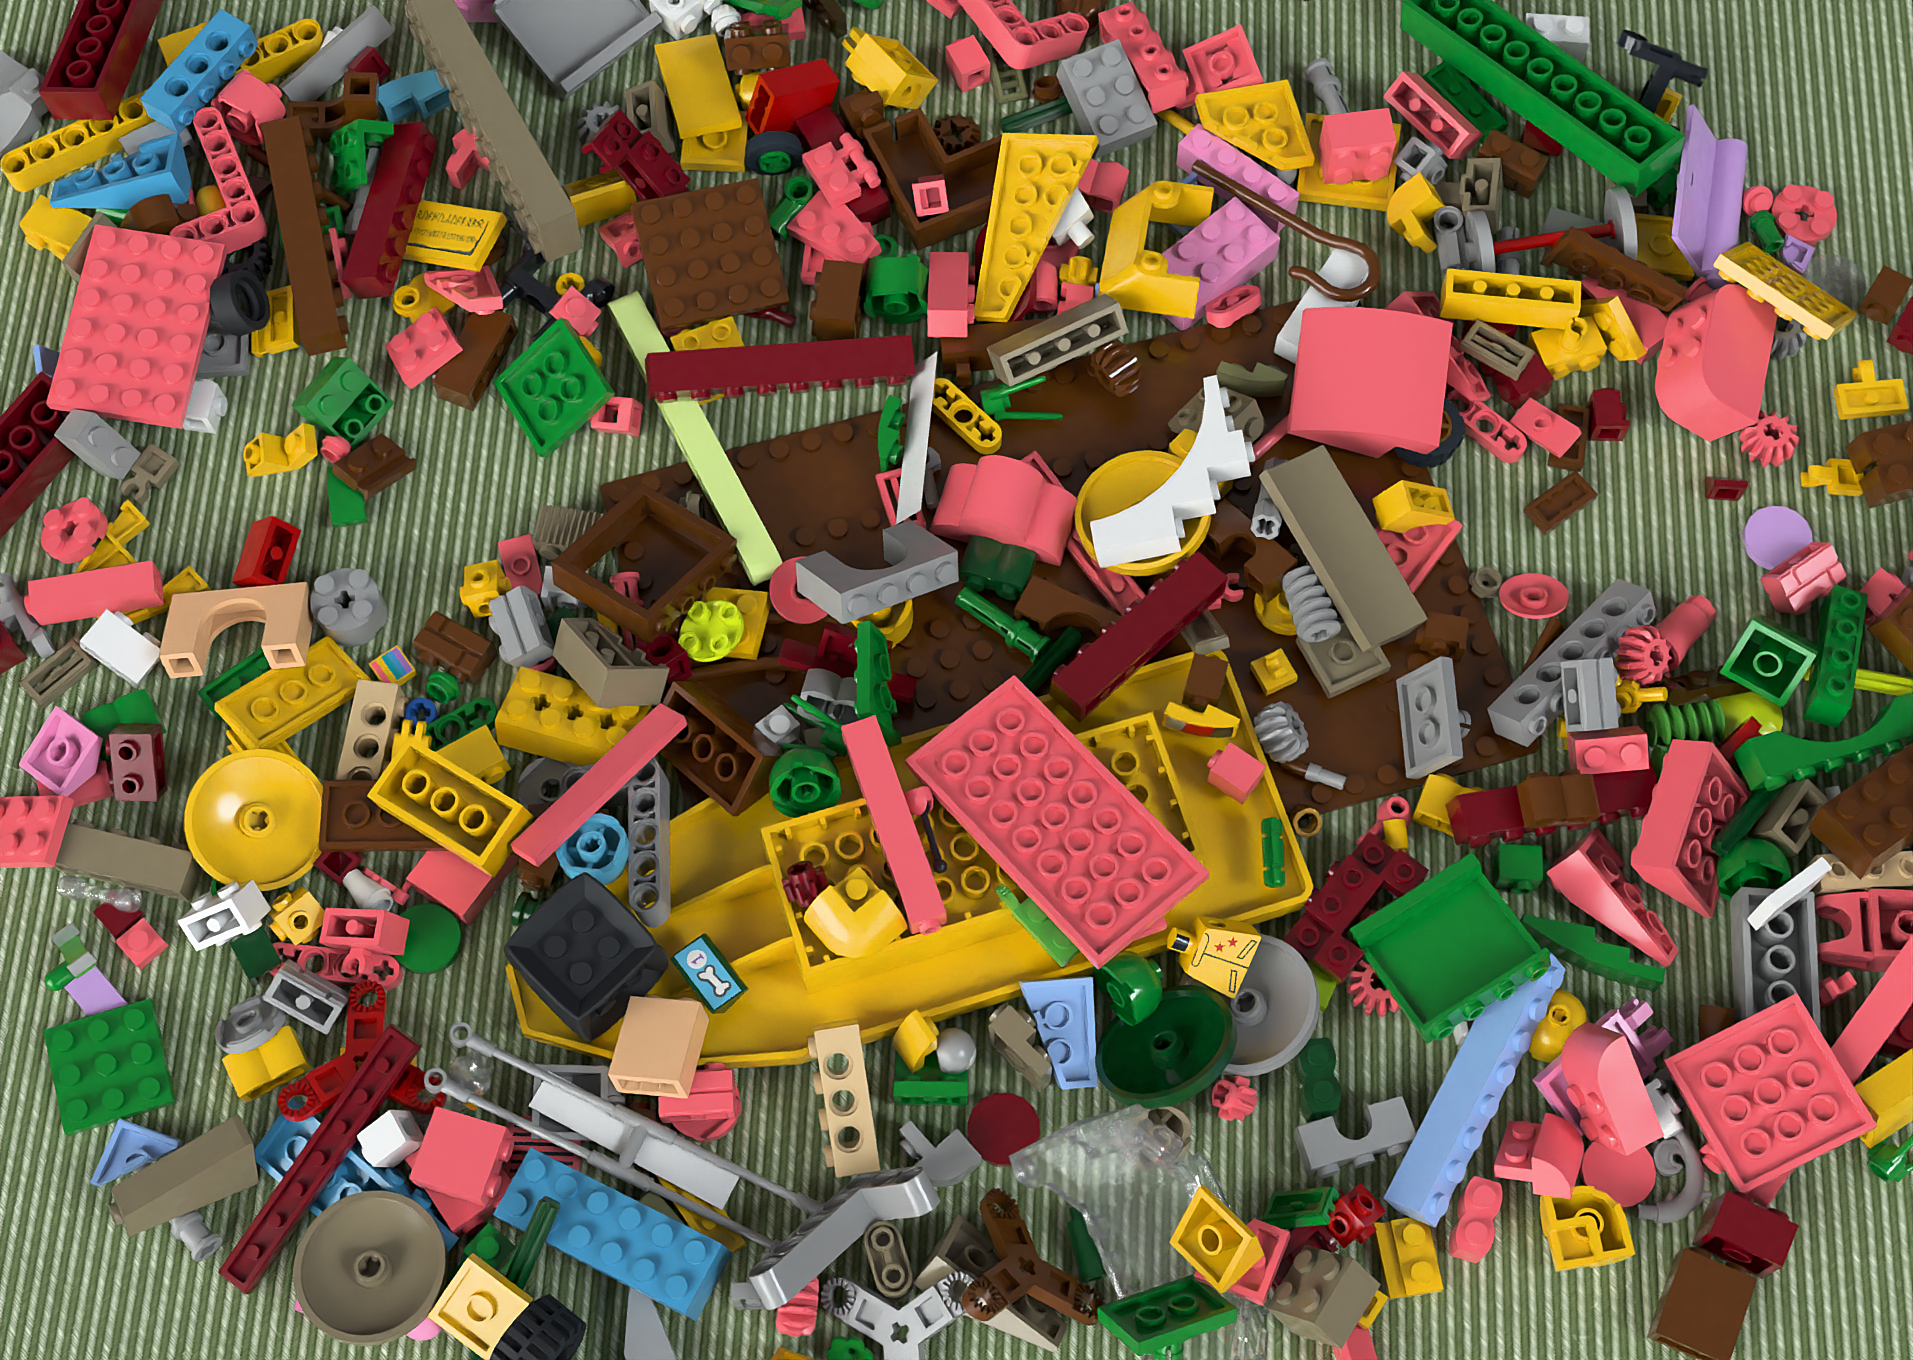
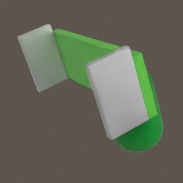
M70 923L50 937L59 947L65 958L64 962L45 976V986L51 991L63 989L72 980L78 979L95 967L94 963L97 962L84 947L78 936L80 931L73 923Z

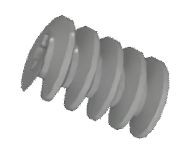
M1302 566L1288 572L1283 577L1281 583L1285 591L1286 600L1289 603L1290 613L1293 615L1292 619L1296 626L1298 637L1304 642L1310 643L1327 640L1337 635L1341 630V625L1336 621L1338 618L1337 613L1332 609L1334 604L1312 566Z

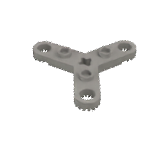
M969 1271L953 1272L902 1308L852 1278L840 1276L828 1280L822 1287L821 1302L824 1303V1309H827L830 1314L832 1313L844 1320L848 1325L883 1345L884 1360H925L924 1342L967 1312L962 1302L954 1295V1284L960 1279L961 1281L964 1280L968 1287L972 1281L978 1278ZM838 1285H842L849 1292L847 1293L849 1295L847 1300L849 1301L843 1307L839 1306L834 1299V1291ZM898 1324L909 1327L910 1331L906 1334L908 1341L905 1338L900 1340L897 1338L896 1333L900 1330Z

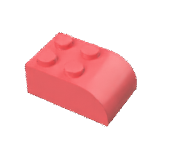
M1590 1022L1577 1027L1564 1044L1561 1065L1569 1086L1566 1089L1567 1095L1573 1105L1578 1108L1582 1118L1580 1120V1127L1584 1135L1589 1140H1593L1625 1156L1663 1137L1664 1133L1625 1035Z

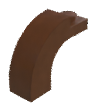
M344 72V90L341 97L323 102L287 101L286 118L299 115L303 126H309L312 135L320 136L321 143L330 142L332 133L356 119L376 120L379 98L377 73Z

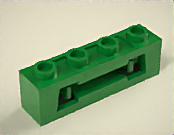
M1833 585L1822 603L1815 637L1818 654L1811 663L1802 719L1838 728L1850 710L1868 594Z

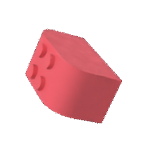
M1727 284L1673 310L1664 330L1663 346L1658 358L1659 365L1655 379V392L1660 407L1671 420L1709 442L1757 423L1778 314L1774 311L1776 308L1774 305L1766 300L1762 303L1753 299L1746 293V288L1737 284Z

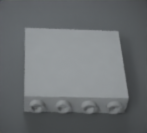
M495 0L491 9L493 15L563 101L653 34L663 22V19L656 10L650 14L640 0Z

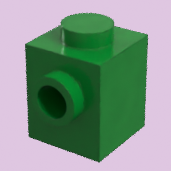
M1499 844L1493 854V887L1495 889H1511L1512 893L1521 895L1536 891L1543 879H1547L1548 876L1546 873L1548 870V859L1542 858V846Z

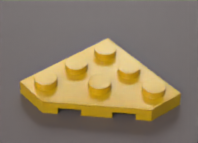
M1288 79L1196 95L1195 104L1205 130L1281 171L1313 166L1315 157Z

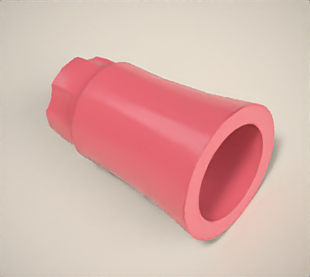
M1701 595L1690 596L1685 602L1680 603L1670 614L1653 626V628H1658L1661 632H1665L1667 634L1666 642L1672 644L1669 649V656L1673 659L1668 660L1667 663L1669 670L1678 668L1687 652L1708 630L1709 625L1717 616V612L1711 602Z

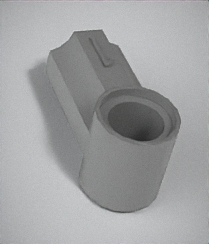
M1453 206L1442 207L1434 215V238L1438 246L1437 251L1441 274H1446L1447 268L1469 270L1465 251L1466 242L1462 212ZM1445 223L1455 225L1452 229H1445L1441 226Z

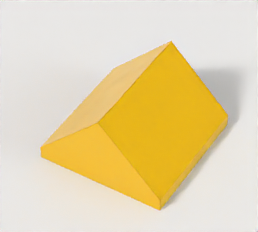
M616 169L608 171L603 175L601 173L563 185L566 195L575 209L578 227L623 214L630 210V203L637 202L634 190Z
M1201 1185L1197 1189L1169 1241L1220 1294L1225 1293L1264 1256L1257 1236L1205 1185Z

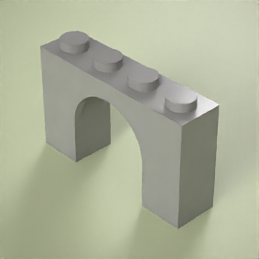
M909 520L883 529L884 560L893 565L892 567L879 570L855 569L846 566L828 552L822 551L795 561L797 588L799 593L841 624H845L959 581L958 552L914 521Z

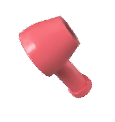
M1399 796L1385 799L1377 809V822L1363 836L1356 840L1357 845L1361 843L1369 832L1381 839L1385 835L1383 821L1404 819L1407 829L1412 820V809L1409 803ZM1391 807H1400L1402 809V813L1393 812Z

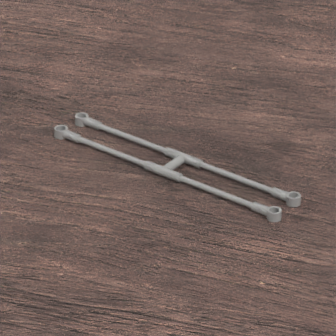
M458 1022L450 1029V1041L454 1046L459 1048L468 1046L488 1057L495 1056L611 1113V1117L633 1127L634 1129L618 1160H614L596 1150L590 1151L473 1094L471 1089L447 1078L445 1071L440 1068L428 1070L424 1077L425 1087L429 1092H443L464 1103L468 1101L587 1159V1163L646 1192L650 1190L770 1249L769 1252L782 1241L767 1238L653 1182V1178L631 1168L647 1134L668 1145L675 1144L791 1201L793 1206L811 1215L825 1204L800 1192L796 1194L677 1136L676 1131L660 1125L620 1104L614 1105L497 1048L496 1043L473 1033L471 1027L464 1022ZM458 1030H465L468 1036L464 1040H458L454 1037V1033ZM433 1075H439L443 1081L440 1085L433 1086L429 1083V1078Z

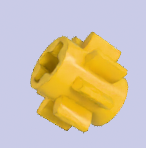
M1082 256L1071 257L1068 265L1062 263L1060 266L1059 285H1062V282L1092 286L1095 289L1098 282L1099 268L1092 267L1093 262L1089 258Z

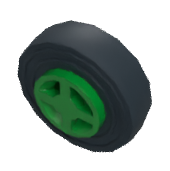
M768 131L751 138L745 147L748 167L761 175H782L793 171L802 162L801 142L795 135L789 132Z

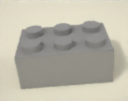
M1119 39L1061 61L1056 76L1082 134L1097 135L1099 143L1092 155L1094 159L1152 136L1157 126V121Z

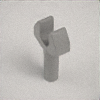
M928 447L929 462L925 466L923 491L927 508L934 509L938 506L939 497L933 474L941 469V460L939 454L932 447Z

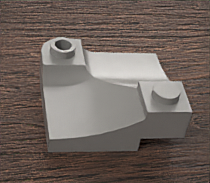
M1 50L0 162L6 153L20 147L43 127L39 119L49 111L39 93L45 77L33 67L28 69Z

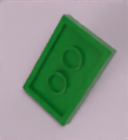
M1194 1274L1099 1306L1098 1321L1138 1356L1153 1353V1357L1156 1360H1166V1350H1171V1360H1180L1184 1353L1182 1342L1237 1322V1308L1209 1285L1196 1281Z

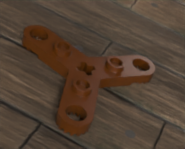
M995 1188L991 1189L980 1201V1211L999 1263L986 1271L981 1277L972 1281L963 1291L961 1302L967 1313L979 1321H989L1023 1295L1028 1294L1084 1325L1092 1326L1099 1322L1098 1307L1106 1304L1104 1303L1105 1299L1100 1297L1102 1294L1100 1292L1097 1294L1095 1288L1090 1289V1286L1078 1283L1077 1278L1040 1259L1025 1221L1020 1218L1019 1206L1015 1204V1198L1011 1199L1012 1195L1010 1193L1007 1195L1005 1190L1001 1192L1000 1188L996 1190ZM995 1204L999 1205L1004 1210V1214L1003 1211L998 1212L999 1208H997L996 1210L994 1209L996 1207ZM977 1296H980L985 1300L987 1305L982 1306V1302L978 1304L979 1299L975 1298ZM1083 1301L1090 1305V1307L1092 1308L1091 1311L1090 1308H1088L1087 1310L1085 1309L1087 1307L1086 1305L1082 1306V1304L1084 1303Z

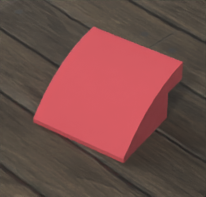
M1362 307L1304 309L1302 312L1287 433L1374 458L1381 457L1396 446L1427 455L1439 447L1453 323L1433 317L1386 309Z

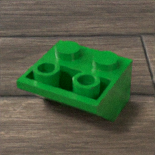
M333 357L291 405L311 425H314L317 430L326 436L334 437L338 435L347 440L351 445L350 450L353 451L394 405V402L349 357Z

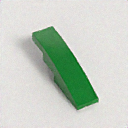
M1525 914L1519 920L1540 948L1546 947L1554 956L1582 970L1617 983L1656 992L1664 983L1665 968L1629 962L1630 948L1595 942V927Z

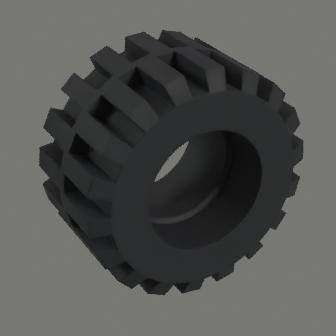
M547 1294L532 1302L512 1322L496 1344L490 1360H571L583 1340L586 1323L555 1297Z

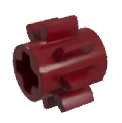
M801 861L791 865L786 871L788 877L781 880L788 902L797 900L798 905L801 907L810 906L823 890L829 886L823 867L820 865L814 868L811 861Z

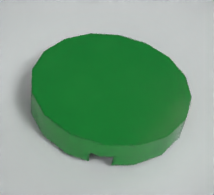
M425 903L415 905L401 913L400 916L410 920L404 955H394L398 963L415 974L439 973L449 967L460 954L462 946V929L452 912L441 905Z

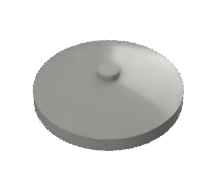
M1260 934L1262 938L1235 999L1222 994L1185 972L1179 982V985H1196L1214 991L1224 999L1236 1020L1238 1031L1236 1048L1228 1065L1223 1070V1074L1255 1076L1273 1071L1293 1059L1306 1045L1315 1029L1320 1009L1319 989L1316 979L1303 957L1293 947L1280 939Z

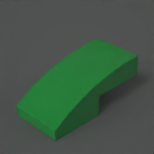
M327 467L328 496L333 527L341 528L368 523L364 494L360 490L355 491L332 473L333 467Z

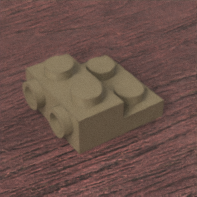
M1002 1004L989 1018L991 1022L989 1024V1044L1041 1093L1051 1083L1052 1066L1049 1063L1052 1060L1045 1050L1039 1045H1035L1036 1030L1033 1027L1036 1024L1034 1020L1024 1010L1019 1009L1016 1011L1011 1005L1007 1007L1005 1004Z

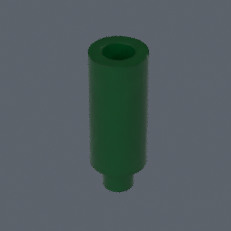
M1082 1204L1070 1207L1071 1221L1067 1222L1066 1225L1081 1283L1103 1279L1108 1275L1092 1216L1086 1217Z

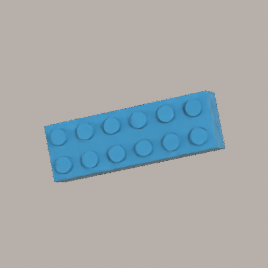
M530 1147L493 1215L504 1223L525 1233L539 1200L544 1196L551 1197L560 1203V1209L544 1244L697 1322L732 1252L720 1242Z

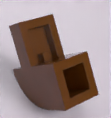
M865 88L838 100L839 115L844 120L848 133L858 140L860 144H863V130L886 122L883 99L878 90L869 93L868 89Z
M160 194L145 198L132 206L120 227L169 236L173 228L199 218L193 204L172 203L169 194Z

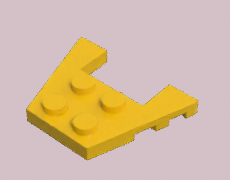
M126 500L120 507L122 512L114 523L110 522L108 524L103 540L99 542L89 556L83 559L74 573L138 563L123 546L148 527L150 523L129 500ZM189 565L163 586L164 605L121 613L127 616L134 624H137L168 611L173 594L212 590Z

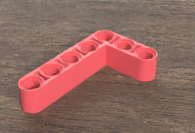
M957 0L1003 60L1015 69H1027L1077 54L1089 28L1087 20L1077 13H1066L1029 23L1011 0Z
M204 107L196 112L193 124L226 207L176 226L172 229L169 236L225 244L228 250L227 254L250 246L253 242L263 237L265 238L268 233V225L221 113L214 107Z

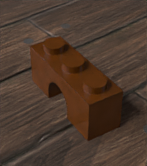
M1224 499L1215 507L1216 513L1211 514L1209 530L1201 545L1219 561H1222L1229 554L1236 551H1244L1251 554L1253 557L1244 563V582L1269 603L1283 591L1281 583L1283 577L1288 572L1298 568L1297 556L1290 548L1282 547L1273 538L1268 540L1264 537H1256L1250 529L1252 521L1246 511L1240 506H1234Z

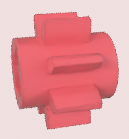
M1224 1075V1080H1220L1215 1084L1211 1099L1212 1106L1220 1109L1218 1117L1232 1121L1234 1118L1244 1121L1245 1116L1253 1112L1257 1103V1090L1248 1087L1250 1079L1240 1075H1236L1234 1078Z

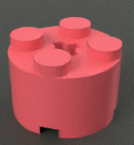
M242 69L211 102V107L218 109L224 121L231 127L229 130L230 134L248 146H258L264 143L261 123L286 118L287 113L280 100L282 93L279 88L272 83H263L245 69Z

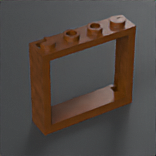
M641 482L552 561L553 584L650 644L663 631L667 632L672 622L682 613H687L703 593H708L725 572L728 573L732 570V566L737 562L738 558L737 539ZM649 515L706 549L709 553L646 610L587 574L586 571Z

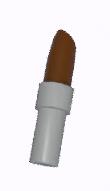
M1297 759L1279 764L1282 768L1304 776L1307 780L1315 783L1320 782L1343 790L1347 779L1343 775L1323 769L1322 766L1314 763L1309 764Z

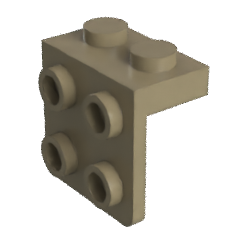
M1204 387L1168 422L1172 432L1180 434L1184 429H1190L1196 433L1199 432L1205 405ZM1226 388L1230 407L1224 408L1225 416L1232 415L1235 431L1242 429L1244 442L1251 441L1253 443L1268 428L1258 404L1254 398Z

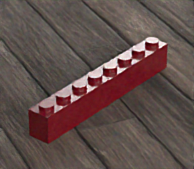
M911 335L648 353L644 360L648 399H657L658 403L661 404L677 402L678 397L691 396V401H704L711 399V395L724 394V398L734 399L743 397L744 392L756 391L757 396L775 395L777 390L790 389L791 394H801L809 392L811 387H822L823 391L830 392L841 390L842 385L855 384V389H868L874 387V383L887 382L888 387H898L906 385L907 381L916 374Z

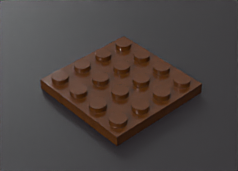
M758 178L630 203V210L661 332L789 305L790 300Z

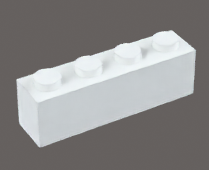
M1334 249L1318 275L1332 286L1341 289H1351L1359 286L1366 280L1368 265L1359 255L1345 250ZM1310 286L1278 334L1274 353L1296 364L1302 312L1304 309L1356 307L1359 300L1338 302L1323 296Z

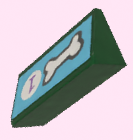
M706 933L696 938L670 958L712 1014L725 1013L748 990V987Z

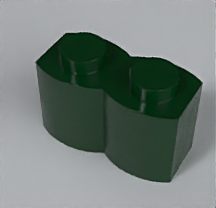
M971 535L959 569V579L964 583L965 587L969 586L973 591L989 589L996 591L998 596L1007 600L1021 598L1033 575L1036 565V552L1016 545L1002 544L990 538Z
M1328 1037L1309 1039L1302 1050L1295 1056L1294 1060L1295 1073L1302 1085L1299 1094V1105L1302 1115L1307 1122L1331 1116L1334 1118L1341 1103L1340 1085L1333 1074L1336 1066V1054L1333 1044Z

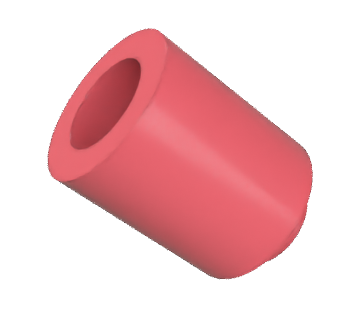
M1039 261L1036 266V301L1031 312L1047 314L1058 308V269L1049 262Z

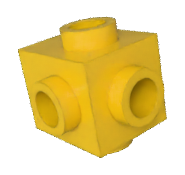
M498 560L464 566V586H460V598L463 605L469 606L474 618L492 615L488 604L495 598L506 595L507 592L512 590L509 578L505 576Z
M302 886L291 894L286 892L279 896L272 903L271 906L273 908L267 913L273 920L269 928L281 942L288 939L295 946L300 942L305 944L317 936L320 931L318 928L323 925L325 915L323 908L311 893Z

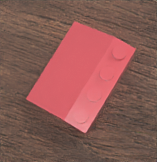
M1672 739L1669 751L1663 758V769L1659 781L1653 788V799L1648 814L1644 816L1642 821V832L1637 846L1633 848L1631 854V866L1644 881L1705 918L1713 917L1720 895L1716 880V866L1720 856L1716 855V852L1711 849V842L1752 794L1712 742Z

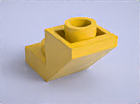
M302 423L286 437L261 432L244 447L243 458L246 462L247 476L257 477L301 469L318 455L315 426Z

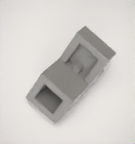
M911 1120L899 1129L900 1138L903 1140L899 1143V1146L912 1161L916 1158L920 1160L914 1166H923L934 1187L955 1185L981 1165V1155L958 1129L952 1132L935 1148Z

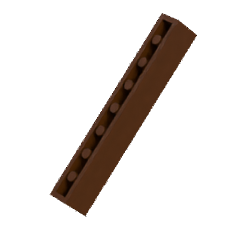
M299 115L261 123L301 341L308 356L348 348L345 335L351 334L346 314L341 315L340 307L345 306V300L341 287L336 288L335 280L338 279V272L335 260H331L330 252H333L330 232L326 233L325 226L330 225L326 207L321 206L319 200L325 197L320 179H315L314 174L319 172L318 161L315 153H310L309 146H314L311 129L309 126H303Z

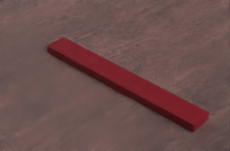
M395 1024L388 1025L218 1271L219 1274L244 1294H251L358 1140L356 1135L367 1127L423 1045Z

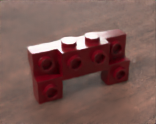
M621 109L609 115L597 132L580 149L584 154L593 150L604 162L598 169L602 175L615 168L642 201L690 192L686 187L690 182V178L685 174L682 167L674 161L662 147L660 141L649 130L641 134Z
M1369 832L1353 853L1348 855L1342 863L1338 860L1334 862L1325 875L1328 881L1322 889L1319 890L1315 887L1312 890L1311 896L1304 904L1307 907L1305 913L1283 939V942L1293 947L1306 962L1322 971L1341 986L1349 972L1364 956V952L1344 938L1350 928H1352L1378 895L1382 886L1400 898L1416 888L1421 881L1423 882L1428 875L1429 869L1401 849L1395 851Z

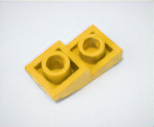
M917 1009L912 1011L902 1022L892 1042V1045L912 1074L924 1067L925 1056L937 1049L936 1036L939 1035V1031L928 1015L923 1018Z

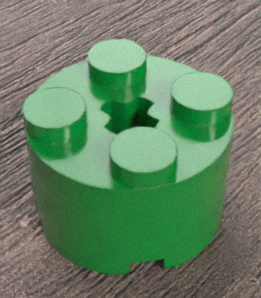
M904 254L901 257L885 258L874 256L870 258L865 274L863 305L867 315L875 319L877 314L885 317L884 323L899 325L915 323L920 320L921 314L925 313L927 315L929 269L920 263V257L915 254Z

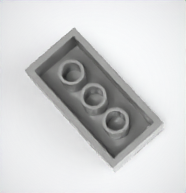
M1741 887L1730 899L1734 1009H1737L1736 1024L1797 993L1821 1032L1814 892L1809 891L1761 928L1755 930L1747 918L1768 896L1778 889Z

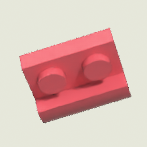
M1545 1113L1542 1124L1509 1120L1494 1164L1495 1177L1530 1181L1533 1184V1194L1571 1199L1584 1155L1582 1137L1570 1122L1551 1113Z

